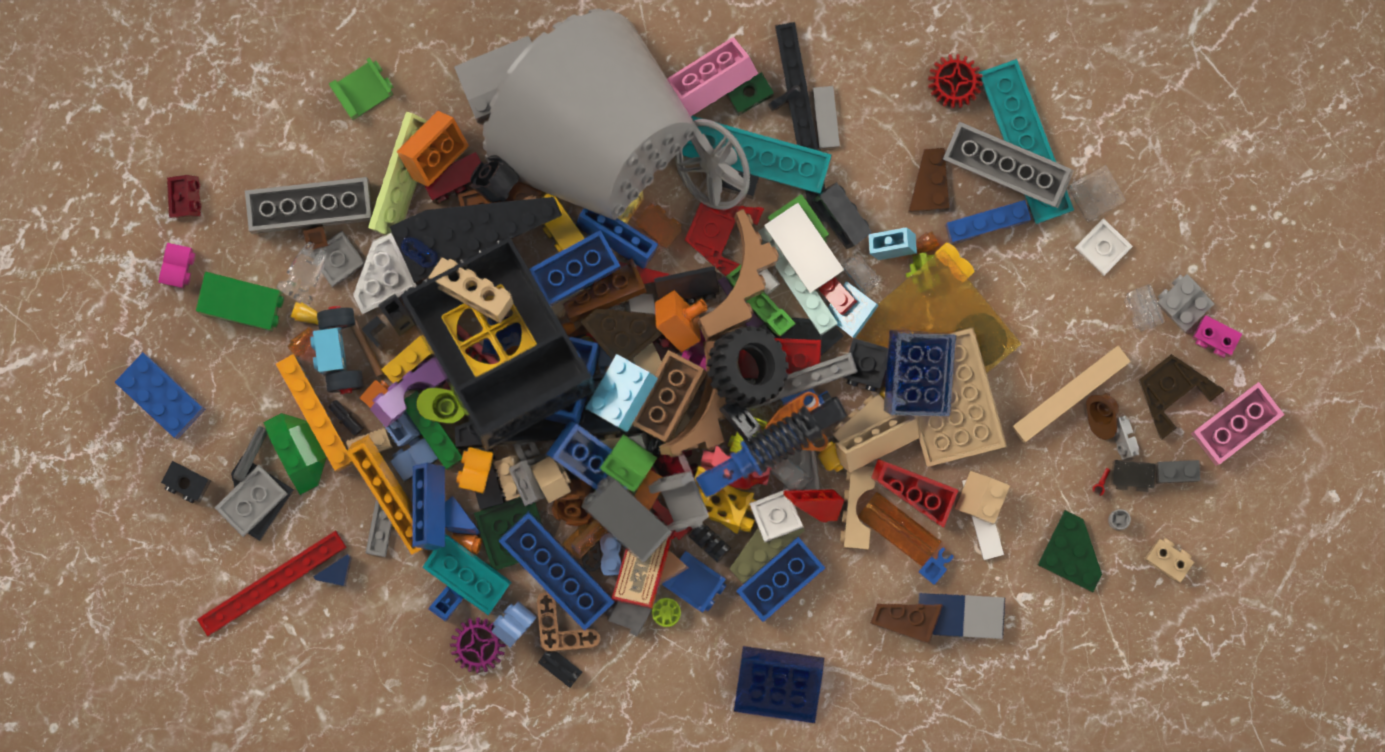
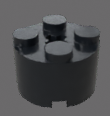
M492 155L487 158L489 161L485 164L481 162L473 171L470 177L471 187L490 203L504 202L509 197L512 187L519 181V176L499 156Z

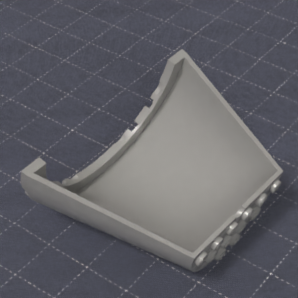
M591 9L588 14L582 16L574 14L567 17L564 22H558L553 25L555 30L549 34L543 32L515 60L507 71L510 76L505 83L500 82L497 93L491 100L490 106L492 108L490 110L489 122H484L483 136L485 137L483 149L487 152L485 155L487 161H489L487 159L489 156L497 155L502 161L506 162L519 176L518 182L616 220L618 216L625 212L630 203L639 197L643 189L653 182V174L657 170H664L669 161L680 153L683 146L694 138L699 129L634 25L619 12L615 13L609 9L606 11Z

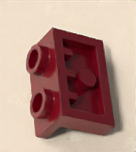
M192 175L168 177L169 218L200 217L202 206L200 202L199 177Z

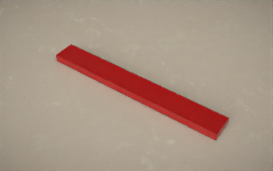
M335 530L205 613L197 621L207 637H209L347 548L345 543Z

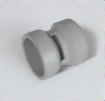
M1123 509L1111 512L1108 517L1110 527L1115 530L1125 529L1131 522L1129 513Z

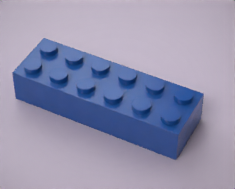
M530 511L499 539V542L584 631L614 603L612 597Z

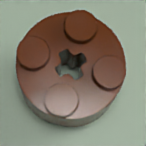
M572 479L567 484L571 492L553 501L552 513L557 520L560 521L562 519L566 521V525L581 526L586 524L588 519L592 518L581 506L584 504V499L590 493H594L595 490L581 479Z

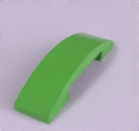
M741 265L726 276V279L733 288L738 280ZM765 292L745 301L751 305L754 314L779 337L795 325V322L782 308L779 309Z

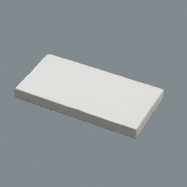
M799 203L764 225L809 293H812L844 271Z

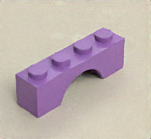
M434 358L429 361H422L417 366L415 372L409 371L403 376V381L399 384L396 381L387 389L388 392L386 394L380 393L373 399L374 404L370 410L386 428L399 419L406 410L404 403V394L410 390L424 391L428 388H439L446 382Z

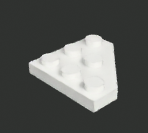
M391 232L372 241L353 296L362 314L379 307L380 303L393 294L400 297L406 289L417 286L411 277Z

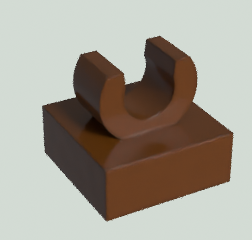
M323 225L303 230L308 251L328 246Z

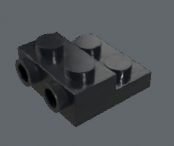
M853 338L849 353L851 352L858 372L845 376L843 379L847 380L846 384L858 387L859 383L866 385L865 389L877 392L878 389L883 390L889 372L888 366L893 349Z

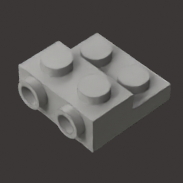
M1180 274L1172 282L1174 287L1169 291L1165 289L1158 296L1160 300L1156 304L1185 333L1214 303L1188 274L1184 277Z

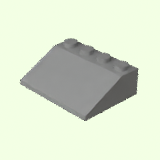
M529 36L454 66L477 123L490 118L491 100L496 95L500 82L505 83L510 76L507 72L509 68L532 43Z

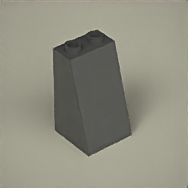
M610 476L600 481L598 489L594 493H590L584 499V504L581 506L623 547L643 563L672 533L621 484Z

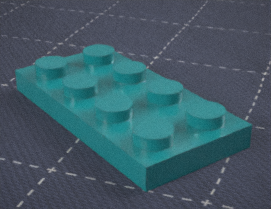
M445 534V547L433 550L422 567L487 615L493 611L512 583L447 534Z

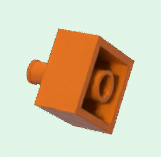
M673 290L655 302L656 328L682 353L701 341L700 328L697 323L699 315L706 312L708 307L702 299L690 306Z

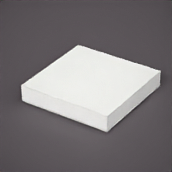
M1103 218L1075 249L1105 276L1133 246Z
M788 489L750 503L764 542L803 528L795 505L783 495L784 491H788Z

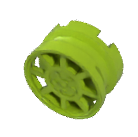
M663 598L654 604L652 616L658 625L670 627L679 621L681 609L673 599Z

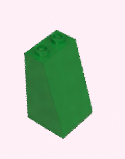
M205 271L196 312L202 316L273 332V328H277L279 323L277 312L278 308L283 306L284 296L277 289Z

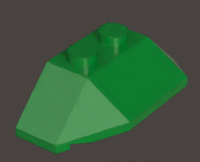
M283 413L263 422L268 436L298 493L302 495L319 486L327 457L308 422Z

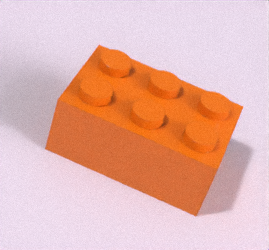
M437 111L397 150V153L411 178L425 186H429L469 145L454 117Z

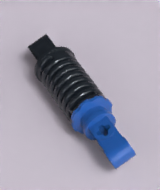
M837 396L830 398L812 411H809L803 405L798 413L793 412L791 414V418L785 417L783 421L777 422V426L771 425L770 430L764 429L763 434L757 433L756 437L752 436L745 441H741L742 449L740 451L731 453V458L701 473L696 477V481L705 496L709 497L741 477L746 479L748 474L756 472L761 476L763 475L762 473L766 472L768 466L770 468L774 467V461L780 464L782 462L781 457L784 460L788 459L787 452L793 456L795 455L794 448L797 452L802 451L800 444L807 448L809 446L807 439L812 444L823 440L821 430L839 422L848 414ZM728 469L730 475L726 477L723 470Z

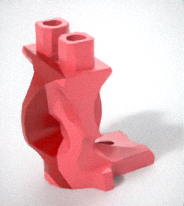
M716 446L715 452L704 450L701 467L705 470H710L731 458V455H726L719 446ZM768 466L766 472L762 473L763 475L761 476L756 472L748 474L746 479L741 477L730 483L729 486L745 490L750 489L755 484L767 486L771 468ZM723 470L725 473L724 475L728 477L730 475L729 470Z

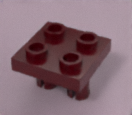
M687 449L682 450V454L675 457L661 454V452L660 455L653 454L657 457L654 465L659 475L664 478L691 471L695 478L697 470H693L698 465L696 463L689 465L686 459L691 457L692 451L684 452Z

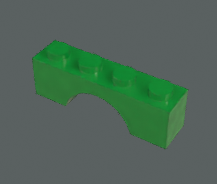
M415 391L404 399L406 412L440 462L445 466V469L449 471L461 462L462 455L439 422L426 419L419 413L417 399L420 393Z

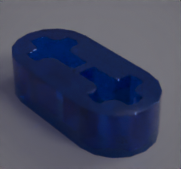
M408 237L402 241V252L420 266L429 268L436 264L437 254L420 240ZM412 242H414V245H413V246H414L418 251H417V252L414 251V250L408 251V248H409V247L407 246V243H412ZM430 253L432 261L424 263L425 258L420 254L428 255Z

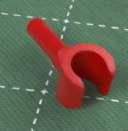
M1108 468L1105 469L1099 482L1092 487L1093 492L1097 486L1102 487L1099 496L1105 492L1104 484L1111 471Z

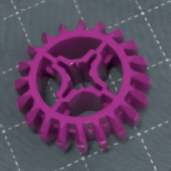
M479 617L476 618V624H473L472 619H468L469 626L462 622L461 626L464 629L462 631L459 628L455 629L459 636L452 635L451 637L457 640L456 644H450V647L457 648L451 654L459 655L455 662L458 663L462 660L461 668H464L467 664L469 665L468 672H471L473 667H476V673H480V667H483L484 672H488L487 665L489 664L494 669L495 664L492 661L495 660L500 663L501 659L497 655L505 654V652L499 651V648L506 647V644H500L499 640L501 639L492 633L495 626L493 623L487 626L488 619H485L483 624H480L481 620ZM476 628L487 630L493 637L481 639ZM470 631L471 643L461 647L464 635ZM476 639H479V642H488L481 646V651L468 648L476 644ZM495 643L492 656L486 660L485 648ZM475 652L480 663L468 660L463 653Z

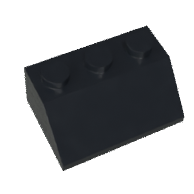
M715 266L654 278L658 300L673 290L688 304L696 303V299L704 298V301L716 299V295L720 294Z

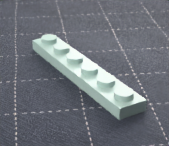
M764 227L758 232L763 241L761 245L769 242L771 247L774 246L779 257L774 266L819 334L823 335L837 326V321L817 291L809 293L766 228Z

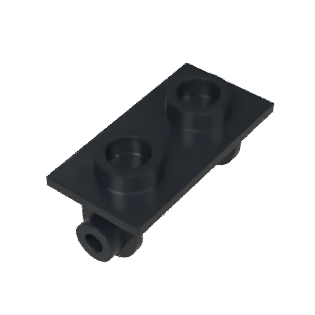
M546 651L538 662L569 688L582 674L579 668L558 652Z

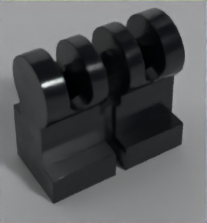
M703 522V525L695 528L688 537L701 549L708 544L704 551L718 563L731 547L719 536L712 539L716 533Z

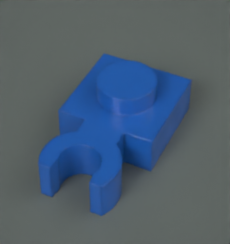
M945 548L939 550L937 559L931 556L918 572L933 585L947 571V568L943 565L952 561L954 557L951 554L948 559H944L942 553L945 551Z

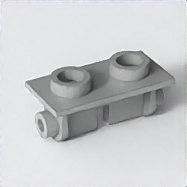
M1126 416L1117 418V432L1114 436L1117 451L1122 460L1139 455L1138 450H1140L1135 436L1128 438L1127 434L1133 433L1130 420Z

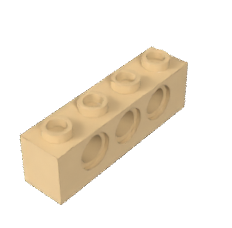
M441 258L430 274L429 279L458 265V263L452 259L446 260ZM459 268L457 274L460 278L456 282L450 281L448 275L436 280V283L441 285L438 289L498 323L502 322L513 305L510 292L503 288L499 290L488 279L483 278L482 280L476 277L477 275L470 269L464 270ZM471 286L477 287L474 291H467ZM487 296H494L493 300L485 301Z

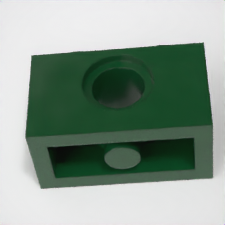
M761 72L727 93L726 96L739 116L773 97L774 92ZM746 88H752L755 94L752 97H747L743 91Z

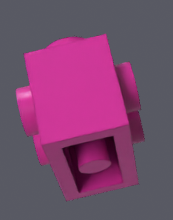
M1205 315L1192 339L1196 341L1195 344L1204 349L1209 347L1214 350L1213 353L1215 355L1225 358V356H1232L1242 333Z

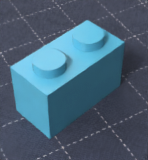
M907 227L869 234L870 254L878 260L917 254L916 234Z

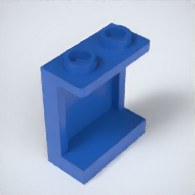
M685 551L680 560L689 568L665 581L662 585L703 613L705 610L709 612L715 603L712 599L716 593L720 595L727 586L724 583L726 579Z

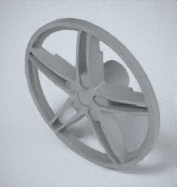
M706 119L694 120L696 126L714 128L725 135V137L713 149L705 135L701 134L698 130L691 141L700 157L683 161L682 150L679 154L675 155V162L680 177L688 190L703 204L721 210L732 208L744 199L749 188L750 171L744 151L735 137L720 124ZM727 139H729V141H728V143L726 144V146H723V145L725 144V141H726ZM732 145L741 159L744 178L731 167L737 161V154ZM700 164V167L685 168L687 165ZM687 172H706L708 197L694 185ZM722 180L741 190L735 199L728 202H720Z

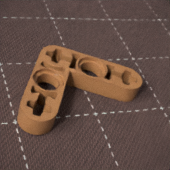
M543 592L538 596L539 635L541 648L544 651L559 652L591 649L599 644L600 635L594 629L558 632L555 599L548 592ZM545 596L548 600L552 601L548 605V610H553V613L541 614V611H545V605L541 604L540 601ZM548 616L553 619L554 624L552 627L546 628L543 626L542 620L544 617ZM555 630V634L551 633V639L556 643L552 645V648H549L547 644H544L548 636L547 633L543 635V631L550 632ZM589 633H592V636L597 638V640L593 641V644H590L589 641H582L583 645L579 646L580 638L578 634H582V638H587ZM567 635H573L576 638L574 646L565 644L564 639Z

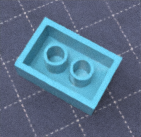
M616 354L586 409L628 432L658 378Z

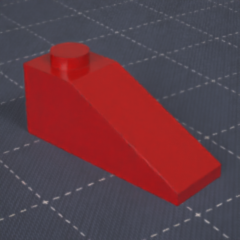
M834 489L788 490L783 493L793 505L824 523L837 521L844 503V499Z

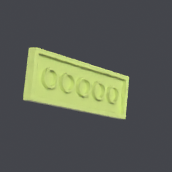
M406 112L402 121V126L368 227L383 235L392 233L390 226L405 220L417 181L411 178L397 153V150L427 122V120L413 113Z

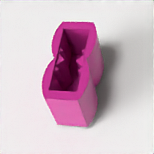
M167 243L158 283L183 289L185 284L189 285L191 273H188L189 266L194 264L196 255L193 253V249Z

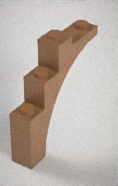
M744 209L736 212L734 217L742 243V265L739 277L728 297L716 309L699 319L697 324L706 341L751 321L753 310L751 305L745 301L764 292L766 282L764 277L758 273L776 265L779 254L774 246L771 247L769 242L761 245L763 242L758 231H754L752 227L753 220L750 214L745 213Z
M722 335L703 342L706 356V371H710V368L707 367V359L711 358L709 351L714 347L715 341L720 339ZM737 361L738 370H739V372H740V374H741V371H740V368H739V364H738V361ZM708 373L706 374L703 395L693 418L677 436L659 446L661 454L675 457L681 455L682 450L696 448L711 451L716 449L718 444L724 442L718 421L726 419L719 410L726 403V398H720L717 395L718 391L716 388L713 389L710 384L712 379L711 377L708 378Z

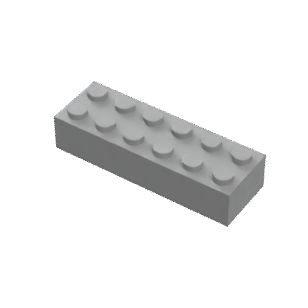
M962 122L958 123L943 158L948 162L1056 208L1059 207L1074 173V170Z
M367 177L245 191L249 232L252 234L312 228L320 225L330 226L370 221L373 214L370 182Z

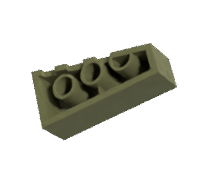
M758 527L730 567V571L744 584L800 536L805 529L801 528L764 542Z

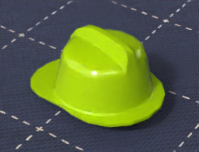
M428 388L417 399L419 413L424 418L432 421L455 423L465 414L451 390Z

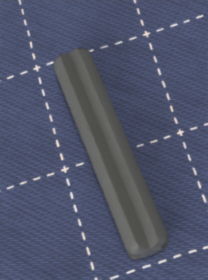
M261 426L257 428L234 473V479L241 482L244 481L267 435L266 428Z

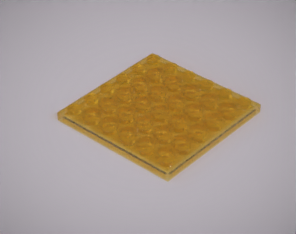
M944 249L880 301L877 309L857 335L859 340L893 349L888 366V375L906 397L907 394L894 348L973 327L987 374L1023 344Z

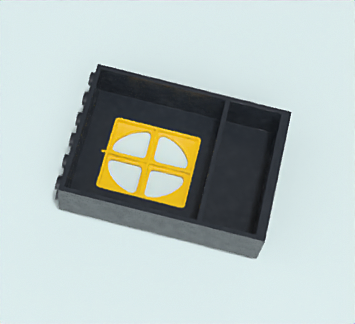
M510 237L505 240L500 239L494 246L478 251L475 256L461 260L458 265L431 279H425L422 284L415 288L410 287L401 294L407 313L485 450L494 447L595 392L591 374ZM459 268L464 270L470 269L477 275L476 277L482 280L483 278L488 279L499 290L503 288L510 292L513 300V305L510 309L513 311V315L501 323L493 326L489 325L481 312L438 289L441 285L436 283V280L448 275L450 281L456 282L460 278L457 274ZM471 286L467 291H474L477 287ZM487 296L485 300H493L494 296ZM466 309H472L483 330L477 335L461 342L457 337L458 321ZM514 323H519L522 329L521 343L516 353L508 356L498 341L496 333ZM484 339H489L499 355L500 361L496 364L478 362L466 354V349Z

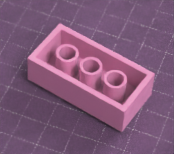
M733 37L667 79L689 115L692 116L741 84L749 81L758 72L749 55Z
M1258 382L1194 430L1191 435L1215 466H1217L1284 414Z

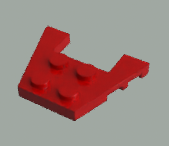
M700 202L685 237V242L715 266L724 276H727L741 265L721 256L736 223L734 219L736 212L744 209L746 214H750L753 225L757 226L764 208L734 206L721 210L711 208Z

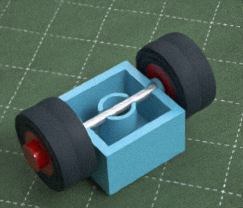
M332 306L328 310L318 312L319 330L313 331V337H310L312 349L316 351V357H313L314 368L320 374L326 375L327 391L329 393L340 392V395L351 394L354 390L362 389L364 387L362 372L359 370L347 371L342 331H340L343 328L355 325L353 308Z

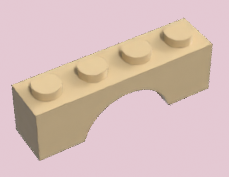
M862 466L850 473L846 471V482H849V490L844 492V502H847V510H843L842 513L845 531H841L840 543H844L843 548L869 549L870 528L860 522L856 513V504L864 492L874 489L875 481L871 479L875 467Z

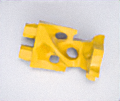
M699 466L694 480L709 518L723 524L734 533L738 534L739 530L751 532L755 520L746 516L748 512L753 514L750 503L757 501L754 500V493L741 491L727 485L713 494L720 498V502L715 504L711 500L713 495L706 497L696 481L697 476L707 471ZM729 495H733V496H735L737 499H735V500H730V498H729L728 496H729Z

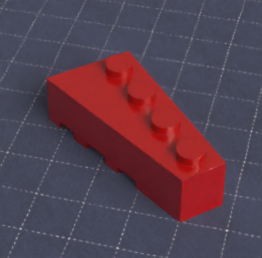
M878 459L871 479L936 525L944 528L958 489Z

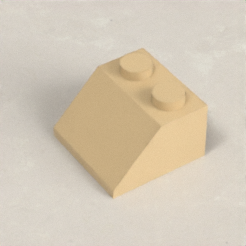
M970 471L955 509L993 525L1010 485Z

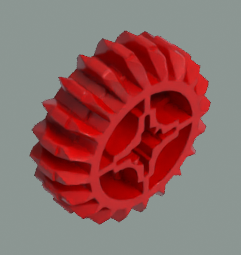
M951 54L948 55V61L941 57L942 65L935 62L934 66L936 69H930V73L934 76L928 77V81L934 82L928 85V89H935L931 92V96L938 94L936 102H940L941 99L945 100L943 107H946L947 103L950 102L951 109H954L955 103L961 109L963 101L965 105L969 106L970 101L968 98L975 101L976 96L973 93L980 94L981 90L976 87L983 85V82L977 81L982 77V74H975L980 68L978 66L972 68L975 63L973 60L969 64L966 63L967 56H964L963 61L959 60L960 54H956L955 60H953ZM954 66L951 75L939 76L944 69ZM960 67L969 73L971 80L960 74ZM956 74V78H958L960 82H958L954 91V85H952L950 81L953 80V77ZM939 83L950 88L951 96L943 92ZM971 86V89L965 95L957 97L959 88Z

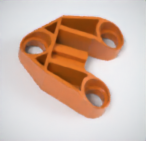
M805 392L778 407L766 424L765 429H769L771 425H777V422L782 421L785 417H791L793 412L798 413L801 406L804 405V398L806 396H813L815 398V405L806 408L809 411L817 408L819 405L818 396L812 392ZM822 433L824 438V445L822 447H815L807 439L809 446L807 448H804L803 445L800 444L802 450H824L828 445V439L826 435Z

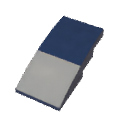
M919 593V604L943 605L933 635L1003 639L1004 597Z

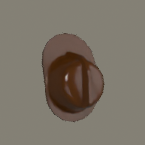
M1110 393L1090 396L1086 401L1090 429L1100 439H1111L1117 432L1116 416L1119 412V405L1110 396Z

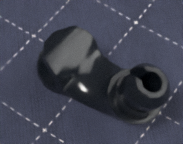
M652 438L647 451L660 455L659 446L665 444V442Z

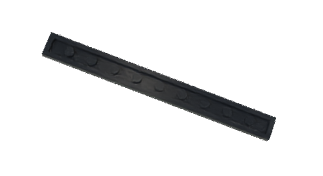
M791 22L775 25L786 90L788 91L795 85H798L801 90L788 100L796 145L819 151L796 24ZM805 190L807 203L821 223L827 222L812 202V199L818 194Z

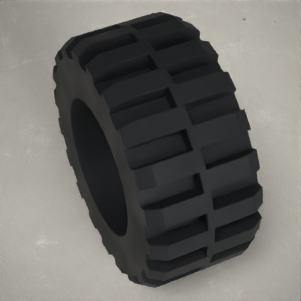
M748 326L726 333L715 341L714 347L709 351L711 358L707 359V367L710 368V371H707L708 378L711 377L712 379L710 384L713 389H717V395L720 398H726V403L734 404L739 408L754 407L774 399L779 395V391H782L785 387L783 382L787 381L788 373H786V369H789L788 362L785 360L787 355L785 351H782L780 341H775V336L772 333L766 334V330L759 327L756 329L755 326ZM741 349L750 353L757 363L758 379L755 385L748 383L738 370L737 357Z

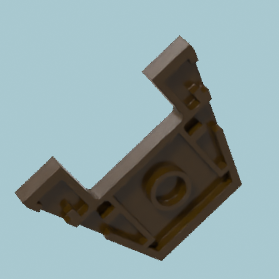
M1172 354L1139 379L1161 440L1177 429L1164 411L1196 386L1206 399L1211 402L1225 391L1224 388L1218 386L1206 376L1201 375Z

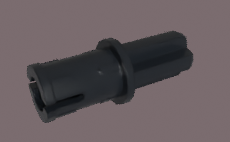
M334 400L328 406L331 412L340 420V424H344L354 437L364 429L352 416L353 413H349L338 400Z

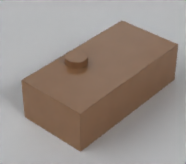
M668 350L654 375L658 380L632 425L665 443L672 440L707 371Z

